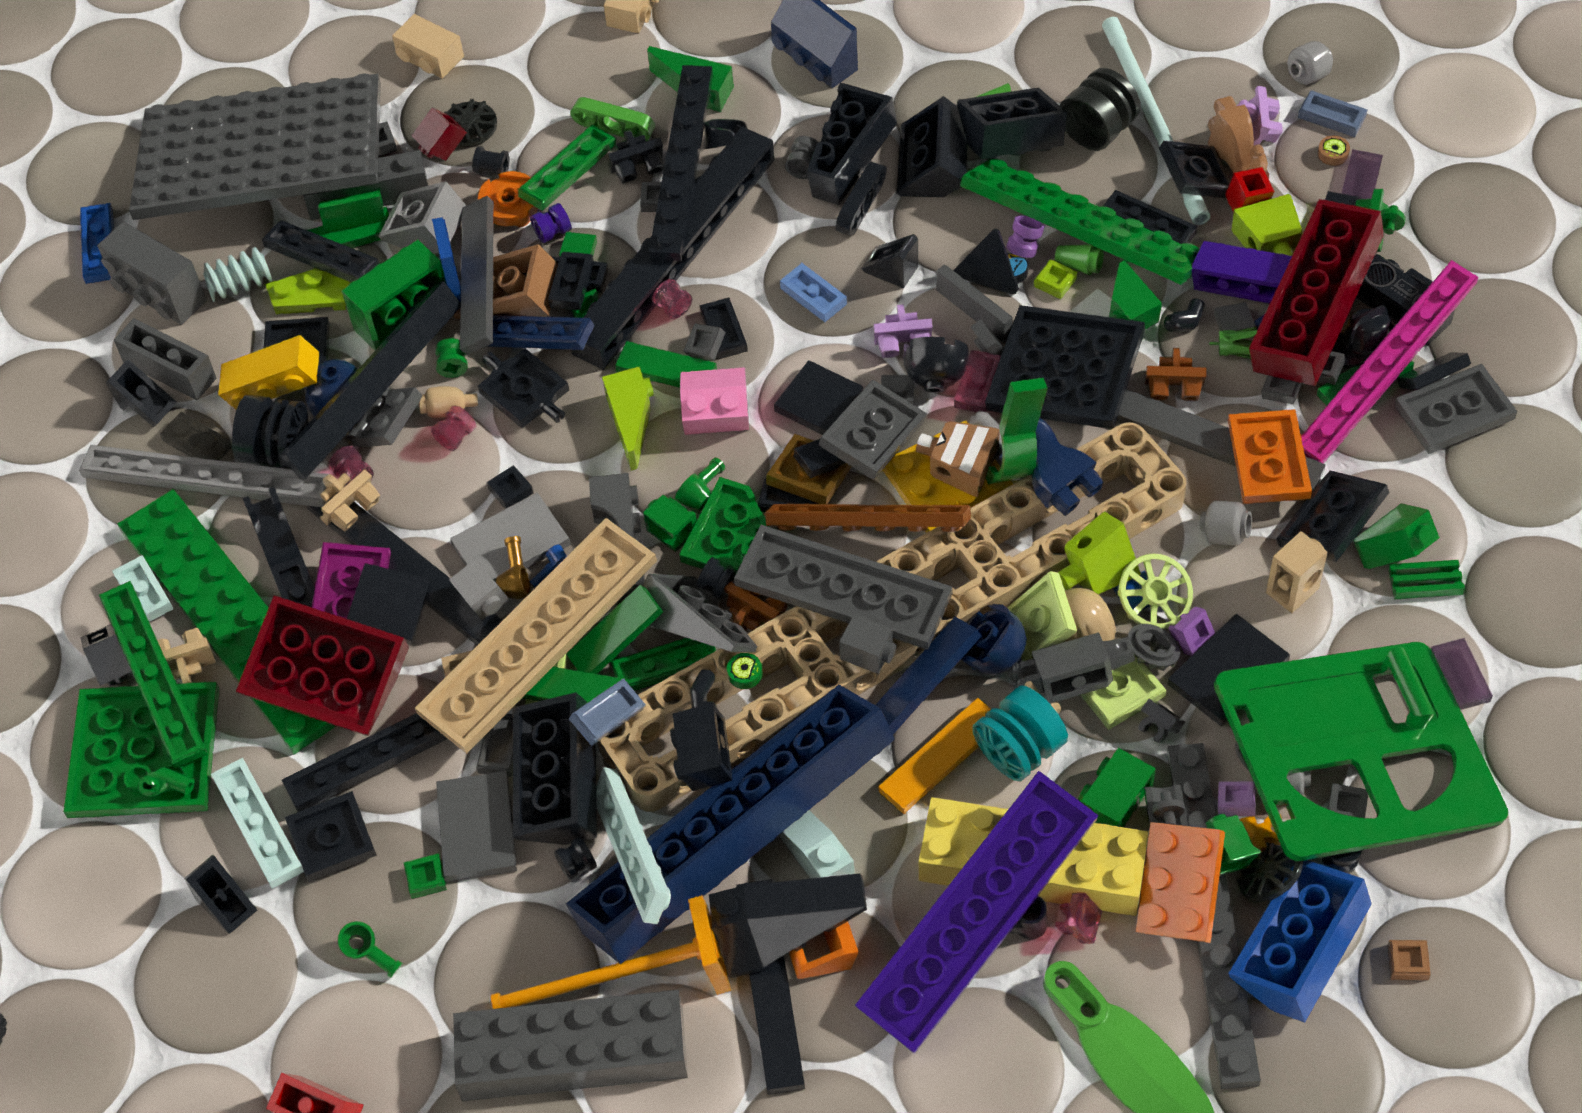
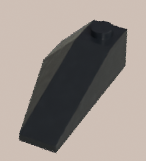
M861 873L744 885L709 894L712 929L730 978L767 970L777 964L776 960L793 949L796 952L807 946L805 942L824 931L831 932L867 910Z

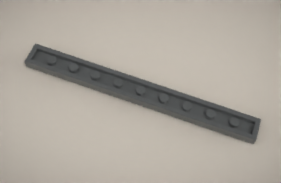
M1204 744L1168 746L1167 757L1172 786L1181 784L1187 824L1191 827L1206 828L1205 823L1215 817L1216 814ZM1226 874L1219 876L1211 943L1197 941L1221 1089L1257 1087L1260 1085L1261 1079L1246 991L1232 980L1228 974L1239 956V949Z

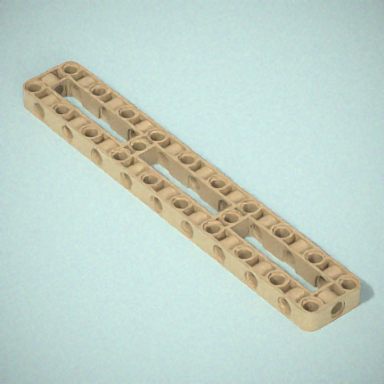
M1132 422L1123 423L1082 445L1077 450L1084 452L1096 462L1094 470L1103 480V485L1125 474L1135 488L1124 494L1122 492L1088 510V514L1070 525L1065 523L1032 542L1031 547L1014 557L1006 556L998 545L1058 511L1053 505L1047 509L1040 501L1033 488L1032 475L1025 477L972 507L971 519L964 527H961V530L944 532L941 531V527H936L876 562L900 570L911 569L912 571L906 572L934 581L960 568L970 580V582L956 590L953 588L952 597L943 617L951 619H941L932 639L933 641L954 617L967 623L978 611L983 615L991 611L992 609L988 606L992 604H1003L1007 608L1048 572L1058 573L1070 565L1064 550L1065 544L1104 511L1124 523L1129 539L1178 512L1182 508L1185 498L1186 478L1184 474L1140 425ZM1079 487L1072 490L1079 499L1086 496ZM998 585H1006L1007 587H998ZM798 606L747 633L757 645L755 653L751 654L758 657L761 661L762 679L788 665L798 680L780 690L778 687L745 705L740 713L725 721L731 768L743 762L837 685H841L860 695L910 666L925 649L893 638L896 650L889 664L884 663L879 674L840 660V656L838 654L833 655L825 644L844 633L849 623ZM788 634H798L794 637L787 636ZM720 648L638 694L646 704L644 709L597 742L601 755L610 768L617 769L622 783L626 787V792L640 810L646 812L660 810L692 791L683 780L680 781L676 776L674 760L678 759L677 749L658 758L657 756H648L642 747L668 733L671 728H674L673 713L692 708L690 688L701 670H710L715 675V681L707 694V701H712L717 705L742 691L743 689L736 688L730 683L727 675V664L736 654L748 652H730ZM808 658H815V659H817V660L812 661V662H807V661H805V660L808 659ZM826 683L836 684L832 687L823 686ZM671 700H680L675 704L668 703ZM767 717H776V719L772 721L763 720ZM611 734H620L618 737L608 738ZM648 785L656 786L653 790L650 791L642 790L644 787Z

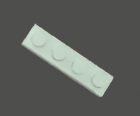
M241 758L212 773L211 776L271 888L273 889L303 873L304 870L244 759Z

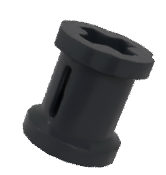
M481 146L476 147L472 160L473 172L480 174L484 171L496 173L497 175L508 172L509 152L502 150L501 153L486 151Z

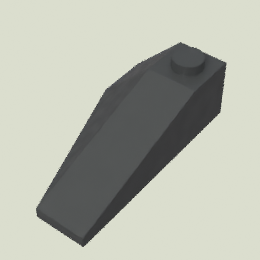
M648 573L643 587L649 591L664 611L649 627L662 629L730 652L755 653L757 645L742 626L730 622L731 612L728 609L719 608L718 603L720 599L714 596L712 590L708 588L703 590L696 586L698 579L695 576Z

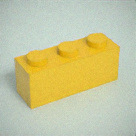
M299 335L221 364L218 395L237 410L239 402L245 395L264 396L274 399L316 384L319 351Z

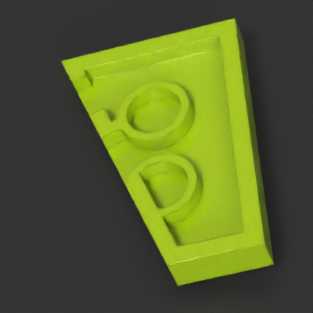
M314 268L265 285L275 314L314 312L316 308L333 307L334 311L346 310L341 290L346 288L351 282Z

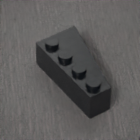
M841 82L837 89L838 96L836 100H833L830 108L829 120L823 126V136L816 145L807 169L812 197L836 205L842 202L867 164L872 160L897 125L893 97Z

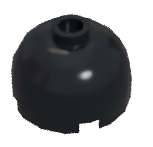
M945 337L914 338L910 340V346L907 343L904 344V367L909 378L916 384L924 386L925 391L940 393L944 391V387L954 385L963 377L967 369L969 348L967 344L956 339L954 346L945 344Z

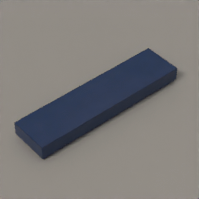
M493 315V343L486 347L583 350L595 325L590 318Z
M954 617L930 643L928 650L925 649L875 704L881 708L892 734L900 728L980 639L982 635L976 628Z

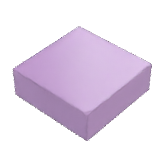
M1254 781L1219 782L1218 815L1255 816L1256 786Z

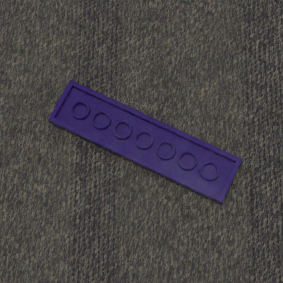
M1038 771L861 996L855 1007L915 1054L1097 821L1098 815L1042 772Z

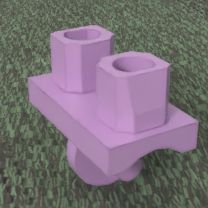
M1257 86L1255 97L1249 101L1241 100L1237 106L1245 104L1250 114L1254 145L1260 144L1262 140L1275 143L1283 131L1282 123L1271 121L1279 114V100L1268 98L1266 87Z
M903 304L897 305V314L885 315L886 323L874 324V343L879 346L882 358L898 356V343L910 342L911 339L920 337H932V318L918 320L917 312L905 313Z

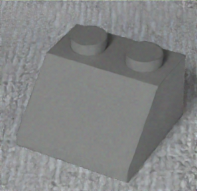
M446 181L401 192L378 237L382 241L400 248L409 246L418 239L433 254H439L432 219L440 217L445 219L451 244V240L462 222V207L466 206V204Z

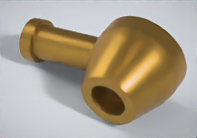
M510 536L504 539L505 546H507L510 568L496 577V584L508 598L524 599L531 593V585L528 573L523 566L520 547L521 537Z

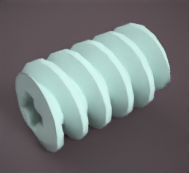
M256 247L252 248V258H249L244 251H241L239 262L232 255H229L227 266L220 259H217L215 270L208 263H204L203 275L213 302H215V292H218L224 299L227 298V288L236 295L239 294V284L246 291L251 290V280L258 287L263 286V276L269 282H273L264 255Z

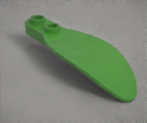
M1058 961L1048 967L1043 979V987L1046 994L1076 1026L1079 1041L1090 1064L1104 1084L1127 1108L1134 1113H1214L1209 1098L1192 1073L1152 1029L1130 1012L1108 1003L1074 964L1067 961ZM1063 979L1068 983V987L1064 989L1059 988L1055 981ZM1081 1008H1091L1094 1015L1091 1017L1084 1016L1081 1013Z

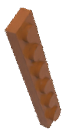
M774 504L765 512L766 526H777L778 530H793L797 526H809L810 530L822 531L829 529L830 526H842L844 531H856L862 529V526L875 527L876 531H891L895 527H908L909 531L919 532L927 530L928 527H941V531L955 532L961 530V527H964L971 519L970 505Z

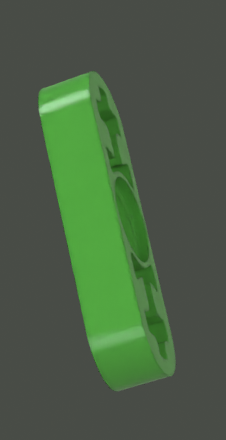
M587 97L578 98L570 111L572 119L577 124L587 128L593 124L606 133L624 137V131L631 130L634 137L645 135L646 141H648L656 127L653 119L645 113Z

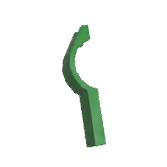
M1044 378L1010 382L999 425L1003 450L1000 471L995 466L988 467L986 475L988 485L1021 480L1032 475L1037 460L1036 429L1048 389Z

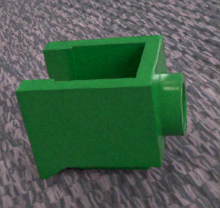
M664 495L652 500L643 512L646 531L674 552L678 551L685 544L697 521L695 512L688 511L671 497L667 498Z
M1220 814L1205 823L1206 828L1225 832L1220 875L1245 869L1261 853L1259 849L1252 845L1253 843L1237 815L1226 817L1225 814Z

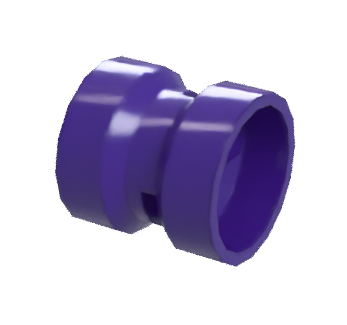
M560 203L550 206L545 213L538 212L530 216L532 227L543 244L553 240L554 235L558 233L563 235L572 230L570 219Z

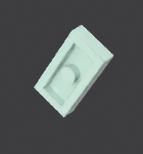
M143 555L112 570L119 585L131 581L149 622L173 610L169 599Z

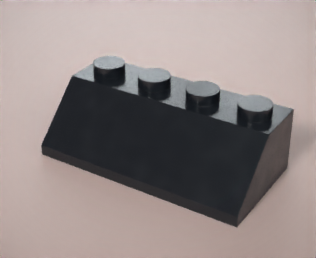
M576 692L513 707V838L516 840L568 845L577 837H581L583 841L597 838L596 743L591 746L569 720L572 713L588 703Z

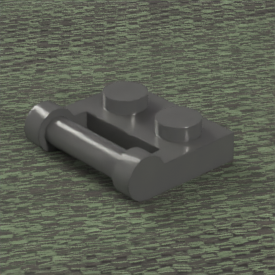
M415 387L392 390L387 388L363 415L358 425L351 428L346 436L347 440L357 447L392 445L423 395Z

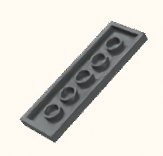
M764 525L760 526L734 577V583L737 587L849 623L855 614L893 629L894 639L927 650L953 594L952 586Z

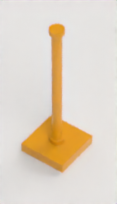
M703 895L688 899L696 937L692 938L693 942L630 959L622 964H612L505 995H500L499 992L491 994V1003L493 1009L517 1007L694 957L702 960L703 968L717 995L731 991V986L712 929L711 912Z

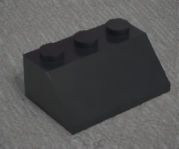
M1039 87L957 100V107L967 144L981 159L991 160L1004 155L1019 156L1029 151H1049L1051 148L1064 146L1067 112Z
M942 96L901 124L896 194L901 197H946L961 188L962 177L967 172L968 144L958 107L946 97Z

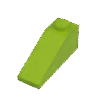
M640 367L602 377L605 396L631 471L638 468L651 412L649 397L654 396L649 377L643 379Z

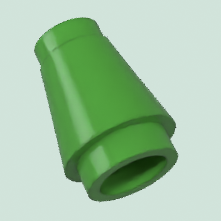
M1090 244L1058 245L1055 252L1056 262L1087 275L1092 273L1098 274L1101 271L1104 260V251Z

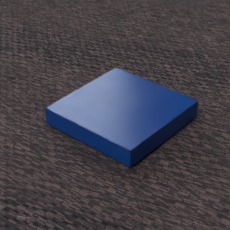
M443 217L432 219L446 284L461 303V288L446 222Z

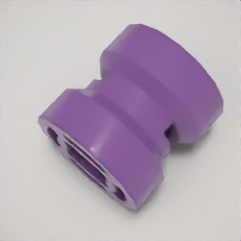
M1025 215L1016 216L1012 226L1014 233L1009 236L1006 245L1007 250L1016 256L1024 258L1035 257L1039 246L1037 240L1042 237L1045 225Z

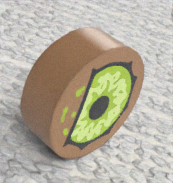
M1327 136L1319 143L1318 157L1327 165H1341L1349 157L1350 145L1346 139L1340 136Z

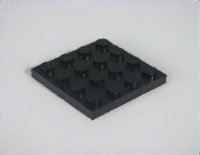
M1019 305L985 400L986 411L1003 413L1010 382L1044 378L1048 389L1040 419L1113 429L1145 333V322Z

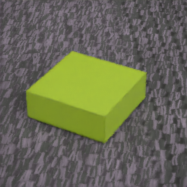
M1050 259L1034 279V287L1061 300L1076 281L1077 271Z

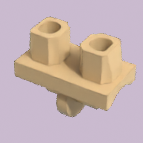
M364 469L348 485L346 484L351 479L346 473H343L338 479L331 474L324 477L323 483L326 489L320 496L327 503L321 508L323 515L320 519L326 525L333 522L343 531H347L358 519V515L349 507L355 500L366 511L379 502L380 494L371 484L372 475Z
M198 628L184 631L181 635L183 644L171 648L168 639L162 638L158 640L175 680L181 678L183 683H192L190 675L202 672L201 667L216 663L207 638H203Z

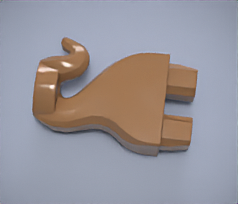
M1232 96L1215 100L1213 108L1216 116L1209 119L1207 125L1211 132L1208 145L1214 146L1219 158L1228 163L1233 174L1263 167L1269 179L1267 158L1262 145H1254L1252 121L1245 104L1237 106Z

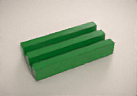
M1459 560L1390 564L1388 572L1394 599L1463 595L1465 586L1461 581L1462 572L1459 571ZM1453 581L1452 584L1431 585L1432 582ZM1417 583H1418L1419 585H1422V586L1400 587V585H1402V584H1417Z

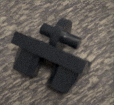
M627 130L624 131L625 141L615 143L617 151L608 154L610 161L608 163L611 173L616 172L622 184L634 181L637 178V172L634 167L636 165L644 163L648 174L651 175L662 172L664 169L663 143L660 137L646 141L645 135L634 137L632 131Z

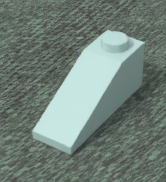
M810 810L779 834V837L809 878L855 874L852 857L834 833Z

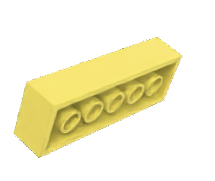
M931 797L918 862L919 881L949 886L1008 809ZM1094 823L1038 896L1045 902L1137 916L1149 831Z

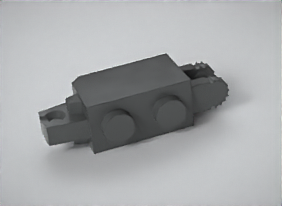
M1098 632L1032 651L1033 659L1012 665L1010 670H1008L1010 680L1015 683L1013 685L1014 690L1018 686H1024L1026 682L1031 681L1039 693L1044 694L1045 699L1049 703H1054L1109 687L1113 681L1111 670L1135 661V657L1128 637L1103 641Z

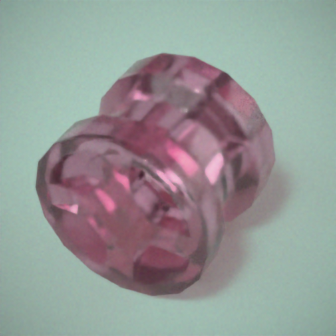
M668 279L656 288L652 297L653 303L659 308H664L665 314L671 319H677L684 315L690 308L693 300L686 290H681L680 285L674 279Z

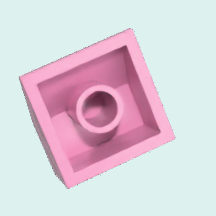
M745 367L681 372V414L685 435L749 430Z

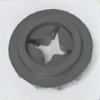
M1139 624L1132 627L1127 637L1133 647L1134 656L1138 658V664L1145 663L1150 670L1158 667L1160 670L1165 671L1169 666L1174 667L1180 656V648L1175 638L1166 630L1151 624ZM1149 642H1151V646L1153 647V651H1151L1150 646H1148Z

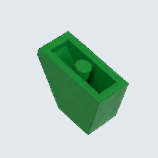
M1124 260L1119 263L1109 317L1145 322L1146 330L1159 323L1162 303Z
M1400 503L1356 537L1353 542L1363 567L1372 569L1416 557L1440 537L1428 509Z

